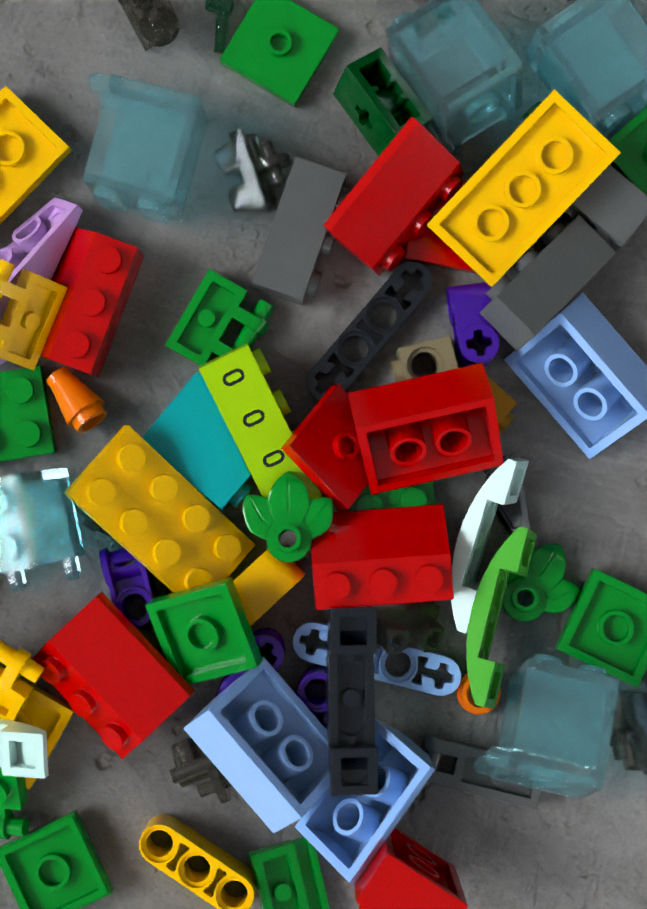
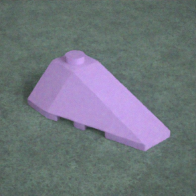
M54 197L14 230L12 234L13 242L7 247L0 249V259L15 265L8 281L9 283L17 284L22 269L51 280L83 212L78 204ZM4 295L0 301V323L11 299ZM0 358V365L6 362V360Z

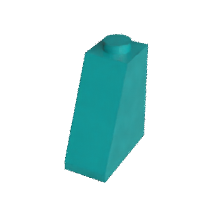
M196 372L142 438L188 482L219 508L225 509L229 503L236 508L253 488L247 483L252 475L202 375Z

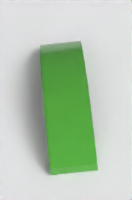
M519 526L507 538L491 560L482 577L471 609L466 642L467 672L475 705L481 707L495 708L505 664L488 659L509 575L514 574L526 578L528 575L537 534L525 527Z

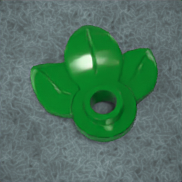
M288 471L275 481L268 498L258 495H246L243 502V515L250 532L266 540L267 548L273 557L282 562L293 563L304 558L311 548L312 540L329 529L333 520V502L331 498L325 497L310 500L303 481L292 471ZM292 531L296 534V543L289 548L283 547L280 541L282 534Z
M547 544L533 550L527 578L514 574L509 575L502 603L503 609L509 617L519 622H529L538 618L543 612L560 613L573 604L580 589L570 581L562 579L566 568V558L560 544ZM522 591L528 592L532 597L531 606L524 607L520 605L517 601V594Z

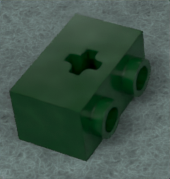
M381 47L346 65L333 92V95L378 157L411 117L415 118L426 129L433 119Z

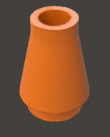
M67 366L59 368L47 378L46 382L52 389L69 428H75L79 434L90 431L107 416V411L103 407L105 401L77 378Z

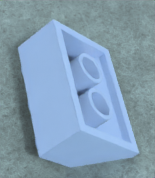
M583 292L557 313L534 338L518 351L514 350L504 359L589 459L647 419L646 364Z
M262 657L263 661L257 668L244 672L183 729L268 828L275 833L301 819L330 786L328 740L326 728L269 662Z
M376 718L375 745L378 747V795L332 796L329 786L295 826L320 854L349 883L354 885L435 771V767L425 751L403 732Z

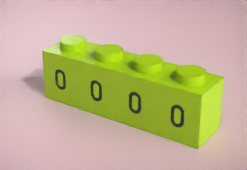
M245 343L200 365L199 371L262 497L268 498L275 481L285 472L292 471L305 484L310 500L322 498L324 494L281 449L294 433V431L291 432L284 418L285 415L291 413V410L280 388L271 392L264 378L265 375L271 373V370L261 349L258 348L251 351L248 343Z

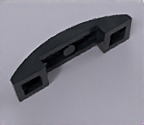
M376 607L329 608L326 698L328 761L332 796L378 795V747L375 745L374 654H377Z

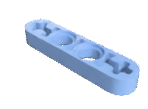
M313 620L302 623L296 629L293 636L295 653L307 662L327 667V648L317 646L314 653H309L306 651V643L300 641L301 635L309 636L311 629H316L319 631V639L327 641L328 623ZM377 636V654H374L375 680L436 696L449 695L458 688L461 682V671L457 663L450 656ZM395 651H402L410 658L409 670L400 676L390 674L385 667L387 656ZM418 656L426 657L423 662V666L435 670L439 668L440 663H445L446 670L452 674L451 680H443L441 686H436L435 680L431 675L420 673L421 681H413L412 679L418 670Z

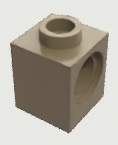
M450 336L399 348L396 351L397 360L390 361L395 382L417 378L412 371L411 363L413 358L419 355L428 356L434 361L435 373L458 368Z

